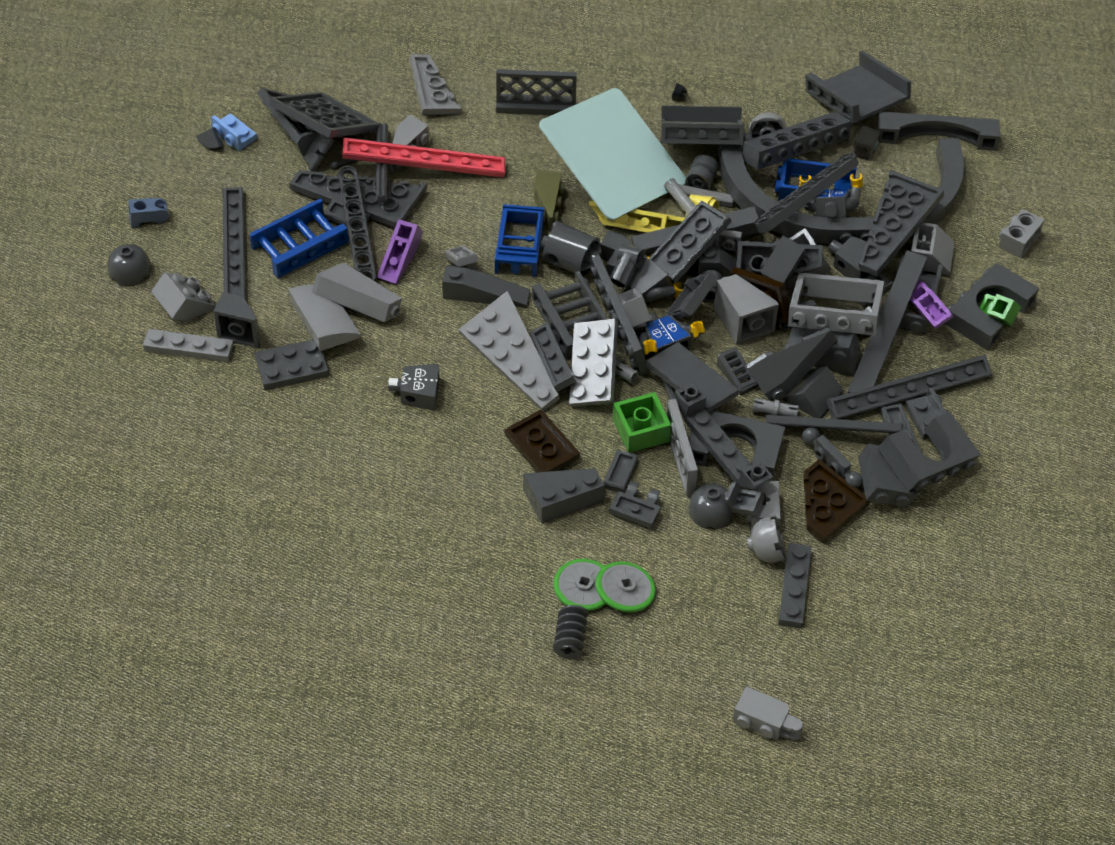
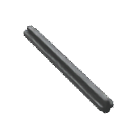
M386 123L379 125L377 128V142L388 143V125ZM376 162V201H382L383 203L387 201V164Z

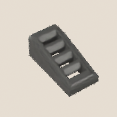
M736 347L718 355L717 366L731 384L739 389V394L759 386ZM748 379L747 382L742 384L740 383L741 381Z

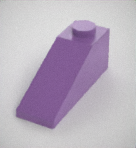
M398 219L378 272V279L398 284L421 240L423 231L418 225Z

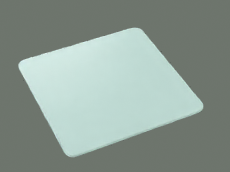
M612 88L542 119L539 123L540 129L602 213L610 220L617 219L668 193L664 184L666 181L671 184L669 180L671 178H674L678 184H685V175L622 91L617 88Z

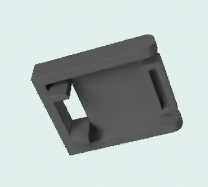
M708 272L692 279H687L684 284L685 287L665 316L672 315L676 320L692 315L718 278L713 273Z

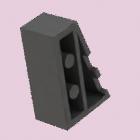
M793 327L787 344L796 345L801 343L804 337L820 330ZM831 331L837 341L814 367L827 366L830 371L854 377L863 356L857 333Z
M595 468L523 473V491L541 524L604 502L605 485Z

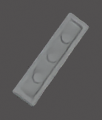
M148 329L143 343L144 351L229 362L234 347L233 340L154 329Z

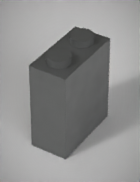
M868 444L858 456L866 501L908 507L918 495L917 490L914 489L908 492L878 450L879 446Z

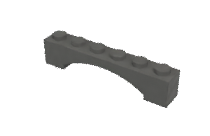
M879 112L877 141L878 143L897 144V141L908 137L938 135L959 138L977 146L978 150L997 151L1000 140L999 119Z

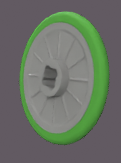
M575 559L565 563L558 569L553 581L554 591L558 599L566 606L578 605L586 608L588 611L604 606L606 603L601 599L596 589V577L604 565L590 559Z
M622 561L613 562L604 566L596 577V589L599 596L607 605L623 612L641 611L647 608L655 598L656 588L652 577L647 571L636 564Z

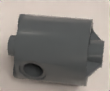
M559 221L553 223L549 236L545 235L541 242V247L544 248L543 260L573 273L580 271L583 277L591 270L590 267L593 266L591 257L599 254L601 258L599 238Z

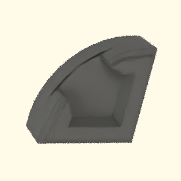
M211 128L196 136L198 141L207 148L223 147L216 128Z

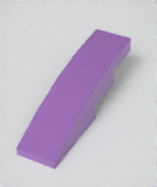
M919 279L910 303L929 324L937 329L954 316L936 294Z

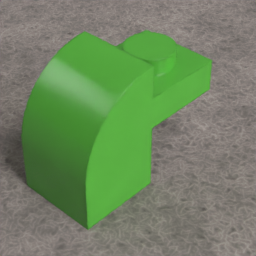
M987 293L979 307L984 313L1006 327H1012L1021 310V306L1014 300L999 294L992 296Z

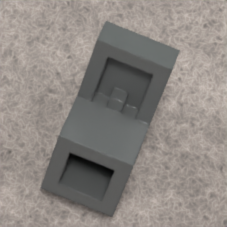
M608 230L600 246L601 259L608 261L607 273L610 277L617 263V254L622 244L632 246V244L625 236Z

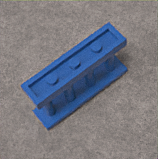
M320 198L255 230L249 236L252 250L262 246L273 258V274L280 278L349 243L348 228L343 223L337 227H333L323 216V201ZM316 220L326 232L315 236L306 224ZM298 228L309 241L298 245L288 233ZM280 237L291 250L280 254L270 242Z

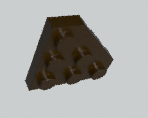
M820 459L804 471L806 529L824 543L868 506L870 501H866V495L854 486L849 485L843 477Z

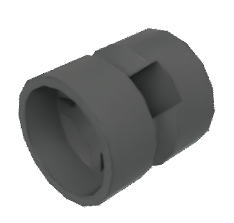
M707 155L696 156L687 174L686 186L710 190L719 167L717 161Z

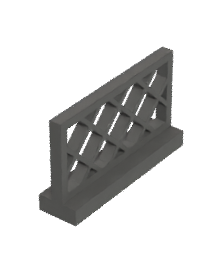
M497 69L496 113L554 115L576 105L577 72ZM501 77H510L512 80L506 83ZM527 77L532 81L526 84L521 79ZM549 78L552 81L546 85L541 80ZM563 79H573L568 85L561 82ZM515 83L521 86L517 91L511 87ZM536 83L542 87L537 92L531 88ZM556 84L562 88L558 92L551 89ZM505 90H508V91H509L510 93H512V94H501V93L504 92ZM527 90L532 95H523L522 93ZM547 91V92H548L549 94H551L552 96H549V95H541V94H543L544 92ZM565 92H567V93L570 94L571 96H561V95L564 94Z

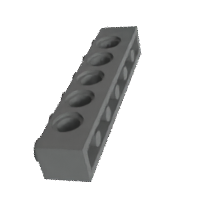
M832 112L744 141L743 160L759 170L849 139L851 121L837 112Z

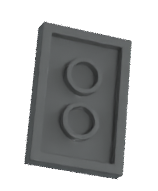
M314 340L255 352V359L264 390L329 376L323 352L319 350Z

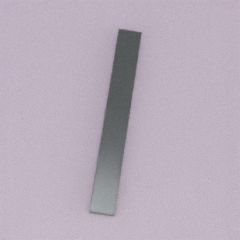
M243 187L222 188L224 292L243 296L246 300Z
M906 251L880 313L876 335H871L848 393L875 386L926 264V256Z
M986 355L829 398L826 400L832 419H843L927 395L928 388H933L935 392L984 379L992 376V372Z

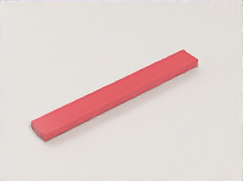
M344 138L342 158L502 178L505 176V157Z

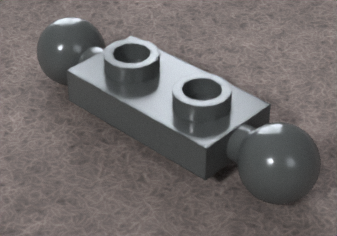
M814 427L806 428L803 431L802 439L806 444L814 445V454L817 459H820L843 477L849 485L857 489L862 486V475L851 471L852 464L824 435L820 436L819 431Z

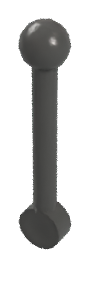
M359 160L333 161L330 166L332 169H336L338 166Z

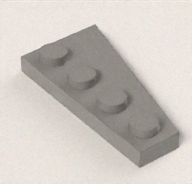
M410 55L409 62L422 115L461 114L462 108L460 104L455 102V96L447 89V83L440 77L439 70L430 55Z

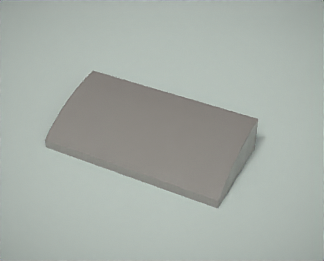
M303 285L288 289L291 304L320 351L361 338L359 331L343 306L313 293L314 285Z

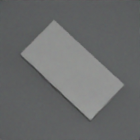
M672 399L667 402L666 413L671 423L670 445L687 498H691L696 490L698 469L677 401Z

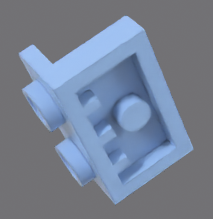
M231 113L221 120L215 115L211 117V128H216L218 136L238 151L257 140V133Z

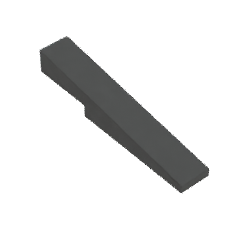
M755 206L725 213L732 220L725 230L742 232V235L758 233L754 223L758 218ZM679 225L632 236V245L643 249L645 254L654 253Z

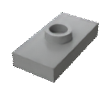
M464 245L444 251L446 259L458 267L478 261L477 254Z

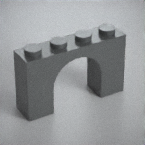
M996 263L991 269L987 268L979 281L975 280L970 290L963 292L955 304H951L948 307V310L954 317L948 320L945 325L984 349L989 350L1000 338L1003 324L984 313L977 303L983 301L986 293L992 296L999 294L1017 302L1021 306L1020 312L1024 314L1035 303L1039 288Z
M717 411L709 413L728 437L741 438L753 447L755 454L752 464L761 461L772 476H774L785 427ZM691 430L688 440L696 465L706 467L710 452Z
M951 412L935 417L924 429L938 449L941 461L932 460L924 456L914 445L905 430L889 435L878 447V450L908 492L914 489L920 491L931 482L936 484L943 480L945 476L951 478L962 469L964 471L971 469L976 464L974 461L981 455Z

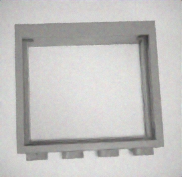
M799 272L789 307L788 326L819 330L829 328L830 331L876 335L883 301L884 281ZM801 296L868 302L873 303L872 312L799 305ZM872 327V330H866L865 328Z

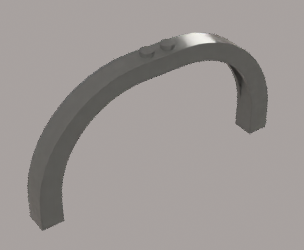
M939 138L935 153L941 177L939 189L944 190V197L923 222L938 224L949 213L956 201L964 174V159L959 138ZM719 144V168L726 189L741 209L755 206L757 215L760 217L778 202L767 196L751 179L744 164L741 145ZM796 211L772 230L792 237L806 228L814 241L822 244H831L833 240L844 244L850 237H856L867 242L874 217H819Z

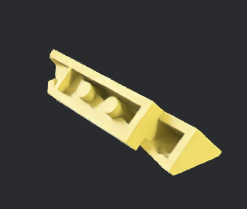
M589 201V205L598 215L601 223L608 226L648 233L680 225L685 217L635 209L617 219L610 220L602 213L594 201Z

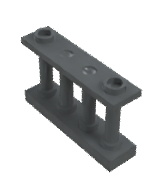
M576 271L575 283L549 292L547 290L544 291L540 283L532 285V300L545 323L548 322L566 360L571 359L573 335L571 336L568 330L574 328V323L608 319L590 290L588 280L583 278L580 271ZM576 291L582 297V299L560 306L551 303L552 299ZM585 306L590 311V314L566 322L559 317L560 314Z

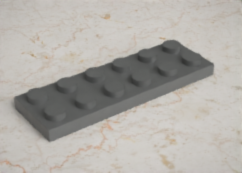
M600 255L591 257L593 266L590 269L594 277V283L597 291H600L602 294L600 296L604 306L608 308L610 319L618 321L617 335L623 341L622 345L625 353L630 356L629 360L633 370L637 369L641 377L647 375L649 372L640 342Z

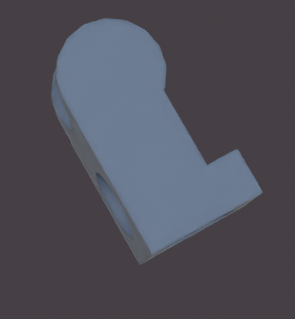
M162 198L128 200L131 228L139 227V223L143 222L162 223L169 218L167 202Z

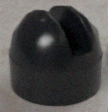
M676 83L671 98L683 100L686 97L684 94H687V89L683 85Z

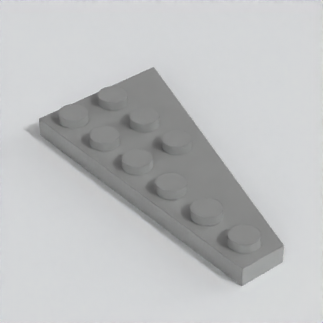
M508 291L458 329L463 338L543 412L560 399Z

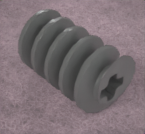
M568 605L559 610L555 643L553 645V650L558 656L564 659H577L583 655L581 650L584 648V633L586 632L585 626L587 625L588 610L578 605Z

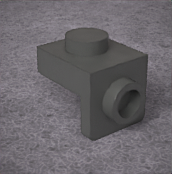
M732 482L730 488L725 493V502L733 513L757 516L764 500L762 492L741 489L737 482Z

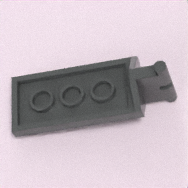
M261 87L257 94L263 100L262 103L270 109L272 116L278 119L281 127L290 134L291 140L296 143L301 155L308 162V169L315 172L324 159L322 153L327 154L336 139L334 137L332 139L323 138L319 133L307 129L306 125L294 122L288 116L276 112L275 108L268 105L270 97L286 96L289 94Z

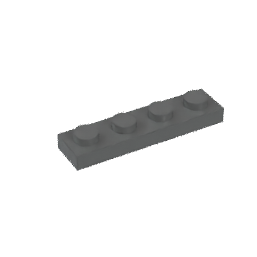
M546 322L530 331V336L555 390L558 392L576 382L550 324Z
M788 543L778 625L802 628L812 546Z

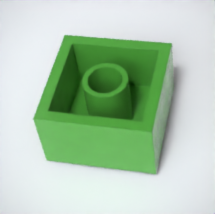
M656 392L613 403V421L628 453L670 442L671 423Z

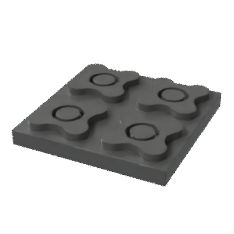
M323 92L270 97L268 104L275 108L276 112L288 116L294 122L306 125L307 129L319 133L326 139L345 137L347 135L357 136L361 133L370 134V132L377 131V128L381 125V123Z

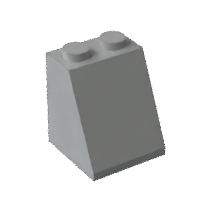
M737 274L717 280L714 310L736 345L775 332L779 306L776 300Z

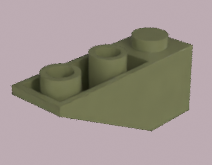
M537 170L534 184V200L538 207H544V221L551 232L553 223L559 219L557 209H561L562 197L560 194H564L565 182H562V173Z

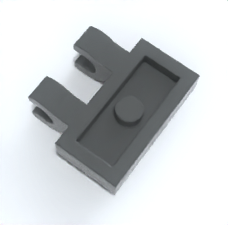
M630 481L625 493L618 491L609 509V514L652 529L661 510V506L658 505L660 491L652 488L645 501L637 498L639 483Z

